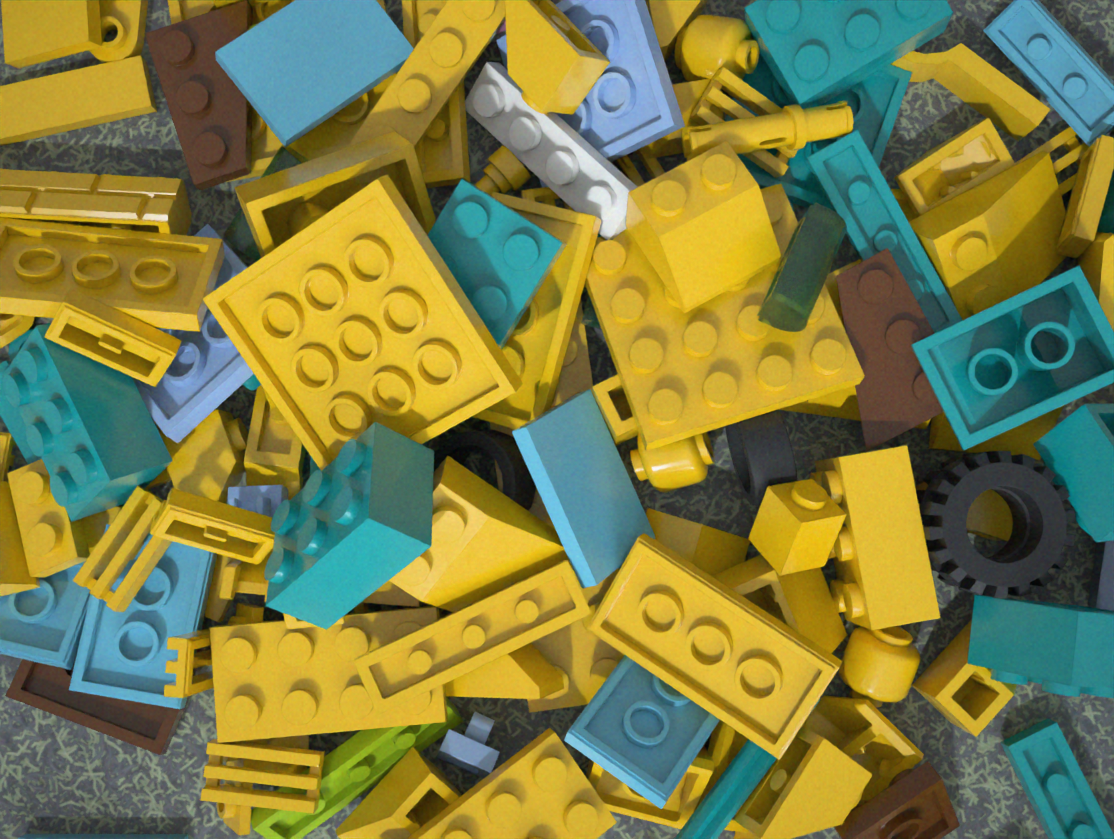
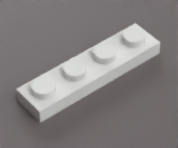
M486 62L465 100L466 111L574 211L597 216L601 219L598 233L606 240H613L626 229L628 192L637 188V186L555 112L541 114L528 106L521 97L523 90L508 75V70L499 62Z

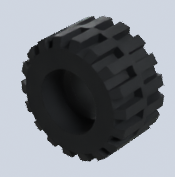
M989 451L962 454L963 457L950 458L940 463L943 469L930 471L923 479L928 484L926 490H916L918 504H920L919 509L931 571L939 573L937 579L947 585L958 587L959 590L992 598L1007 599L1008 594L1018 597L1031 594L1030 585L1046 586L1053 580L1048 570L1050 568L1062 570L1067 563L1068 558L1063 556L1061 551L1063 546L1074 547L1076 534L1067 533V522H1076L1075 510L1064 508L1062 501L1070 497L1064 485H1051L1050 482L1056 474L1047 466L1034 467L1035 459L1025 454L1011 455V451ZM991 489L998 493L1008 504L1012 514L1013 526L1006 545L996 554L984 557L973 547L968 537L966 520L973 501L981 493Z

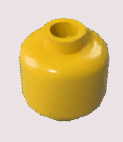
M709 14L698 15L688 26L681 30L675 44L676 65L682 70L683 76L688 82L704 79L712 80L716 71L723 67L743 80L745 74L753 73L759 58V45L757 41L753 40L746 22L740 18Z
M707 432L647 451L640 434H638V448L630 451L632 465L640 481L649 479L652 486L662 493H668L705 480L708 474V465L715 463L712 444Z
M861 626L854 629L849 637L842 657L843 662L839 668L840 678L851 688L850 695L853 698L868 699L876 708L881 707L883 702H898L905 699L920 663V653L912 644L913 636L898 626L870 630Z

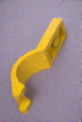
M962 43L946 52L923 54L911 51L891 63L893 66L912 72L909 82H924L935 79L984 117H989L992 123L1017 141L1035 129L1050 111V108Z
M260 385L256 390L244 456L246 486L283 485L288 488V500H291L303 489L302 470L306 448L277 407L271 409ZM273 548L260 564L232 558L224 567L219 597L234 600L236 592L265 595L264 602H266L269 581L265 579L264 572Z

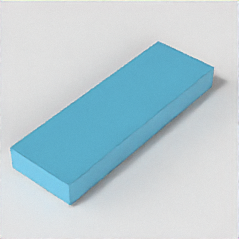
M1014 0L983 30L1089 147L1101 135H1107L1114 129V81L1039 0Z

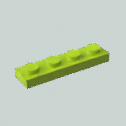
M446 697L448 714L446 722L360 730L324 756L319 805L314 814L254 807L251 809V825L253 830L266 839L303 838L379 783L412 747L421 752L445 735L448 729L452 730L463 722L456 706ZM310 767L301 774L309 775ZM283 786L276 790L277 792L307 795V789Z

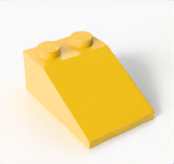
M1046 151L1026 159L909 221L962 320L1039 285L1067 257L1057 254L1058 250H1056L1066 211L1050 153Z
M447 455L433 473L432 545L389 581L421 602L455 612L564 560H568L572 570L573 567L554 528Z

